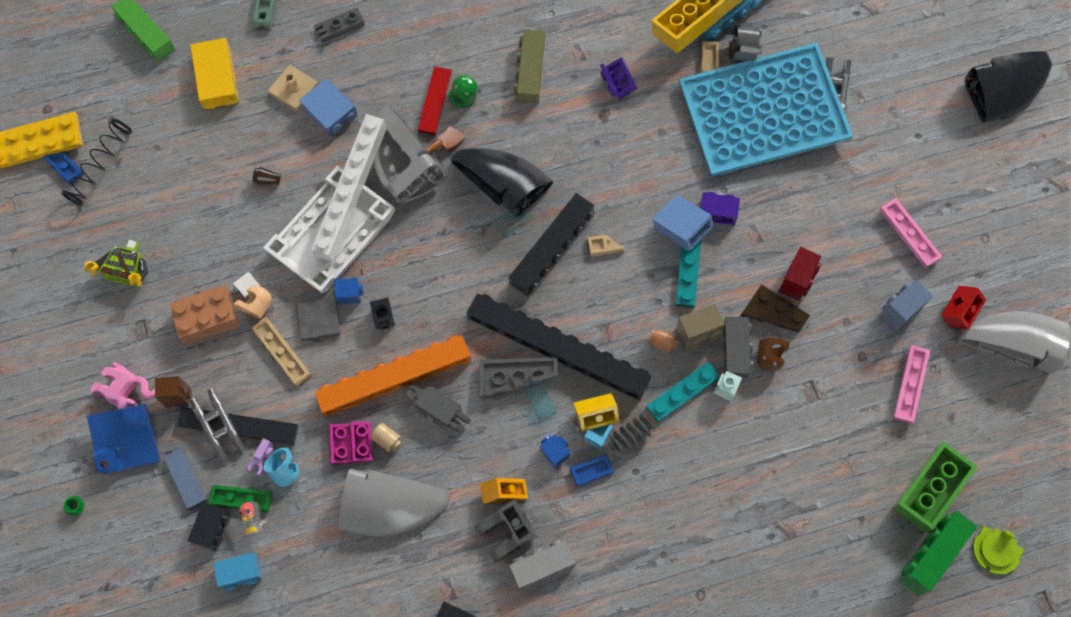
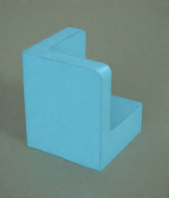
M610 424L608 427L602 426L588 430L584 436V441L601 450L612 432L613 426Z

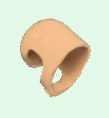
M253 285L247 289L249 294L247 302L244 303L241 300H237L234 306L244 313L261 319L272 303V296L263 287Z

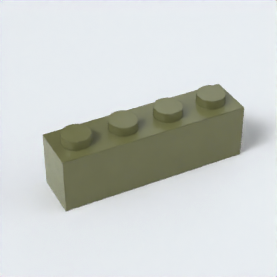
M524 30L523 36L519 38V47H522V51L518 52L517 63H520V68H516L518 84L514 85V94L517 95V102L539 103L545 31Z

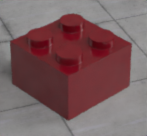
M800 246L778 292L797 301L802 296L806 297L816 274L821 268L822 264L819 261L822 256Z

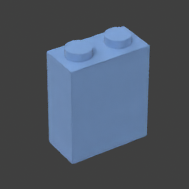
M327 78L299 99L302 109L330 137L338 133L345 124L352 122L357 115L355 106Z
M678 194L652 219L656 231L687 251H690L714 226L712 216Z

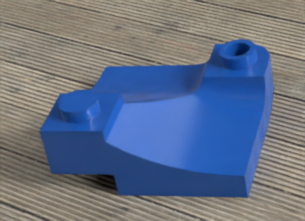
M146 403L87 416L94 447V463L100 473L108 474L161 461L153 422H150ZM104 460L108 462V467L102 465Z

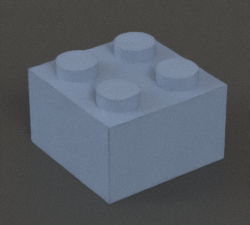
M917 280L912 284L907 282L881 308L883 312L879 317L897 332L927 304L933 295Z

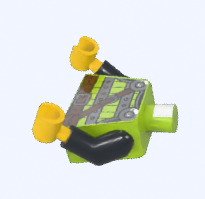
M128 240L125 248L115 246L97 261H89L84 265L85 272L91 270L92 276H95L97 271H99L105 279L134 287L142 286V281L148 275V268L143 256L137 252L139 243L133 240Z

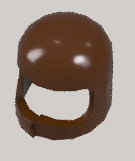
M780 338L760 340L756 359L758 366L769 372L782 369L785 361L781 357L789 349V341ZM774 344L781 345V347L772 348Z

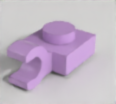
M263 438L254 454L255 458L248 465V471L252 472L253 468L258 466L257 475H263V463L274 452V445L270 441Z

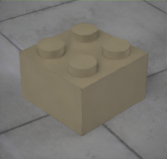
M716 304L679 317L675 330L684 350L688 348L693 350L700 347L701 343L706 341L712 343L718 340L725 324Z

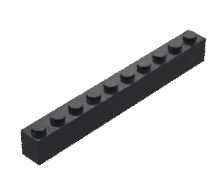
M477 293L466 312L467 319L544 356L558 357L559 363L636 400L641 401L652 376L645 369H636L626 360L619 361L613 358L614 356L606 351L600 352L596 350L594 345L579 342L577 337L573 335L567 336L556 327L552 326L550 328L537 318L533 320L520 310L514 311L503 302L497 303L486 294L480 295Z

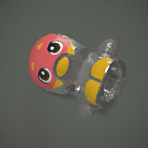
M255 501L243 503L239 510L242 522L246 524L245 535L265 531L268 519L261 521L259 504Z

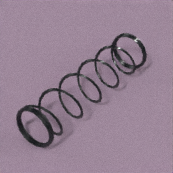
M112 118L109 122V128L116 137L110 135H101L99 137L100 143L107 151L100 149H91L89 151L90 156L96 162L97 165L90 163L80 164L81 171L89 180L79 177H73L70 179L72 186L80 195L68 192L66 190H63L61 192V194L72 203L78 206H83L84 202L78 197L87 199V197H85L74 186V184L72 183V179H80L87 181L91 184L97 185L83 171L81 167L83 164L91 165L106 171V169L102 167L94 159L91 152L93 150H97L107 153L113 157H116L112 152H110L105 147V145L101 141V137L107 136L125 143V141H123L120 137H118L115 134V132L110 127V124H112L115 128H117L125 134H132V129L118 119ZM116 123L122 125V126H123L124 128H126L127 130L121 128V127L118 126Z

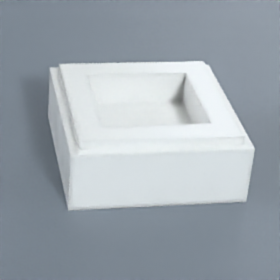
M249 272L233 283L246 299L249 297L247 293L249 287L253 285L260 286Z

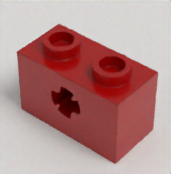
M958 286L941 316L949 327L969 330L986 302V298L979 288Z

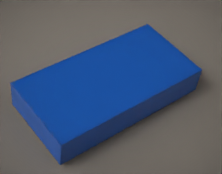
M607 454L569 469L577 488L614 473Z

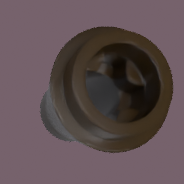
M263 167L254 168L253 182L257 183V185L280 184V173Z

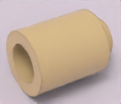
M384 423L379 424L370 437L389 453L392 451L396 452L402 444V437Z

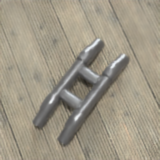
M827 57L825 64L831 77L834 58ZM844 60L841 78L831 77L833 85H840V94L837 95L844 113L851 60Z
M211 388L207 392L215 410L205 415L197 398L191 399L190 403L212 449L220 461L223 462L228 457L217 439L228 434L239 452L246 447L234 429L215 389ZM220 417L224 427L213 432L209 422Z

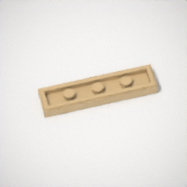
M267 316L251 327L295 387L312 376Z

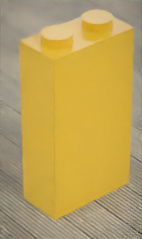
M221 38L190 44L198 97L203 109H214L218 106H230L238 103L239 97L231 49L227 39Z

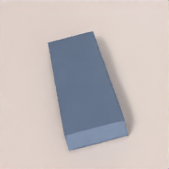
M183 448L164 456L163 458L187 509L191 510L202 504V502H206V496Z

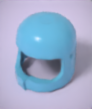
M288 448L276 450L264 464V471L280 487H287L293 484L298 479L300 473L298 465L295 462H291L292 454ZM282 454H287L285 461L281 459Z

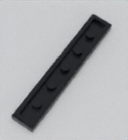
M182 407L178 426L204 431L192 408ZM203 410L205 415L211 412L208 410ZM227 413L234 429L241 437L260 440L264 438L268 441L295 445L299 428L298 424ZM220 417L209 422L213 432L224 427Z

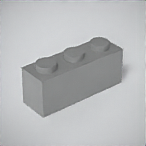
M561 540L554 541L549 544L550 548L545 550L538 548L532 551L531 556L525 559L523 556L512 560L513 564L509 566L519 591L576 566L575 559L566 540L563 542Z

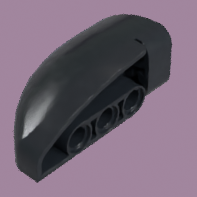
M1046 51L1022 52L995 57L990 60L991 64L985 63L972 67L966 75L964 83L978 116L983 123L997 119L1004 120L1020 112L1033 101L1048 79L1052 68V61Z
M467 148L459 150L450 158L451 163L497 205L503 203V206L514 217L520 216L547 192L553 184V181L535 165L509 152L489 148Z

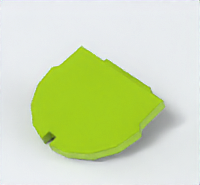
M983 526L978 536L974 537L972 545L973 555L977 563L983 569L988 567V572L993 574H1007L1015 570L1020 564L1019 559L1024 549L1016 545L1017 540L1013 539L1016 535L1008 530L1000 531L997 528H994L992 531L986 526Z

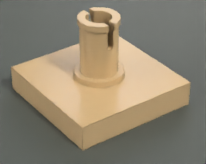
M289 64L270 87L268 93L298 112L301 109L299 99L319 83Z

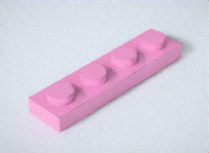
M897 198L880 208V212L925 269L942 258V255Z
M914 345L909 347L893 419L909 424L914 423L930 350Z

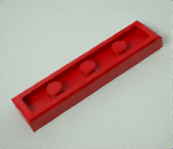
M434 66L418 132L436 135L452 69Z

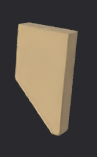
M607 235L587 237L590 257L619 253L625 250L624 246L617 244Z

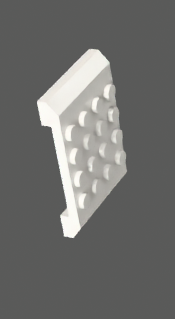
M336 166L326 177V183L279 235L275 234L263 247L266 252L322 294L335 284V280L342 276L390 221L395 212L394 206L364 185L334 261L331 262L316 257L311 249L342 175L343 169L339 166Z

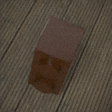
M180 376L155 378V398L165 407L189 405V399H192V389Z

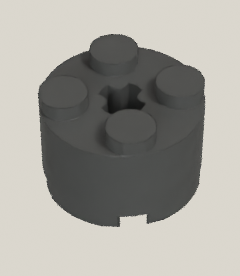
M734 25L731 35H734L732 41H729V58L734 62L755 61L757 55H760L762 52V44H759L762 28Z

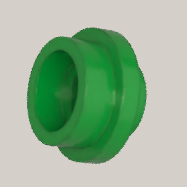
M71 496L66 499L63 508L66 514L77 516L83 512L85 503L81 497ZM77 503V508L73 510L72 505Z

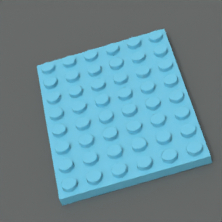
M818 43L756 58L755 61H745L679 79V84L711 177L848 141L853 138Z

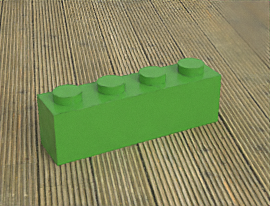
M119 0L111 6L115 12L113 14L114 18L119 23L123 22V27L129 34H134L135 37L133 38L139 46L144 45V50L150 58L154 56L159 62L175 50L167 35L134 0Z

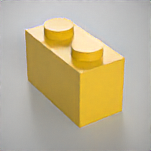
M612 393L574 402L576 419L581 431L620 422L618 407Z

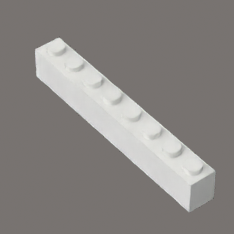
M368 114L365 115L311 250L316 257L331 262L335 259L387 129L384 119Z

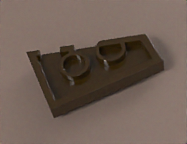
M762 284L740 315L741 317L757 319L759 322L775 324L777 327L795 332H800L810 317L808 313Z

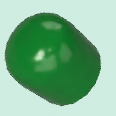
M461 75L453 81L449 92V99L452 104L460 108H466L476 101L478 86L475 79L469 75ZM454 93V95L462 99L463 102L458 103L457 101H455L452 94Z

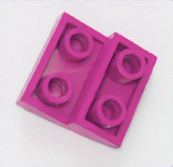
M351 422L350 424H330L328 426L330 465L373 461L370 422Z

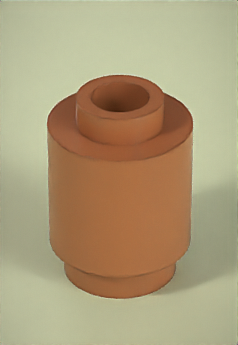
M653 329L648 344L669 353L670 350H675L678 340L675 339V334L661 329Z

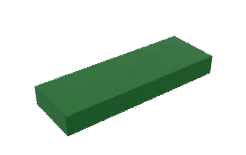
M212 485L209 504L218 507L240 509L243 503L249 502L253 505L254 511L270 512L273 492Z

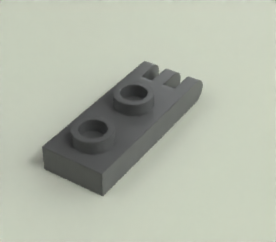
M354 8L320 22L314 28L320 41L325 42L364 26L365 22L358 8Z

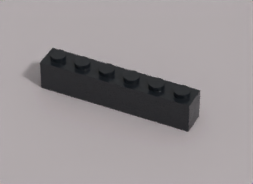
M575 193L511 273L509 284L526 296L530 292L533 293L538 288L540 279L545 278L549 274L551 265L553 263L557 264L560 260L563 250L569 249L574 236L580 235L586 221L590 222L595 215L594 204L578 193Z

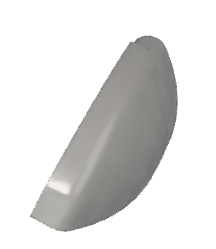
M387 104L377 115L378 118L384 119L387 129L375 156L374 165L383 186L389 190L397 202L402 203L432 191L446 179L447 174L439 165V161L433 154L429 155L427 147Z
M1024 311L1001 312L975 320L969 330L961 329L956 342L1022 367L1031 368L1034 364V368L1053 374L1065 362L1070 342V327L1066 322L1039 313Z
M349 469L341 501L338 529L369 537L401 534L418 528L441 514L448 506L451 493L438 487L376 471L368 473Z

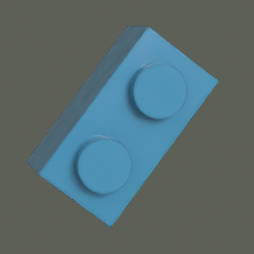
M255 552L213 562L217 587L225 591L235 590L237 585L244 583L245 586L254 585L257 583V580L263 579L259 557Z

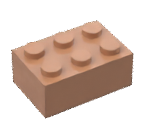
M226 285L169 303L178 336L185 345L241 326L231 293Z

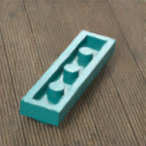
M701 240L690 251L681 247L675 306L695 308Z
M707 362L649 403L646 408L655 420L660 422L717 381L720 375Z

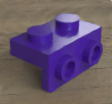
M622 57L607 66L603 63L600 64L602 69L600 74L608 82L609 86H607V89L612 96L615 95L618 99H621L638 89Z

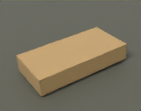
M702 41L701 73L718 69L719 42Z

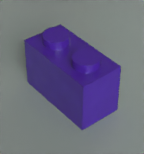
M703 192L700 208L712 216L714 223L735 226L738 219L740 198L730 194L718 195L715 192Z

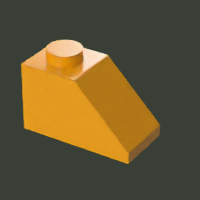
M495 478L480 484L483 504H501L511 502L512 500L528 499L525 479Z

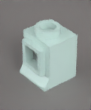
M728 371L725 374L722 373L713 393L732 401L742 378Z

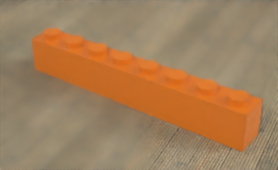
M451 336L443 343H433L427 349H418L411 352L409 356L396 357L392 360L393 362L388 364L381 363L372 370H363L356 373L354 377L341 378L333 385L326 384L319 387L315 394L323 415L326 418L471 362V356L463 336Z

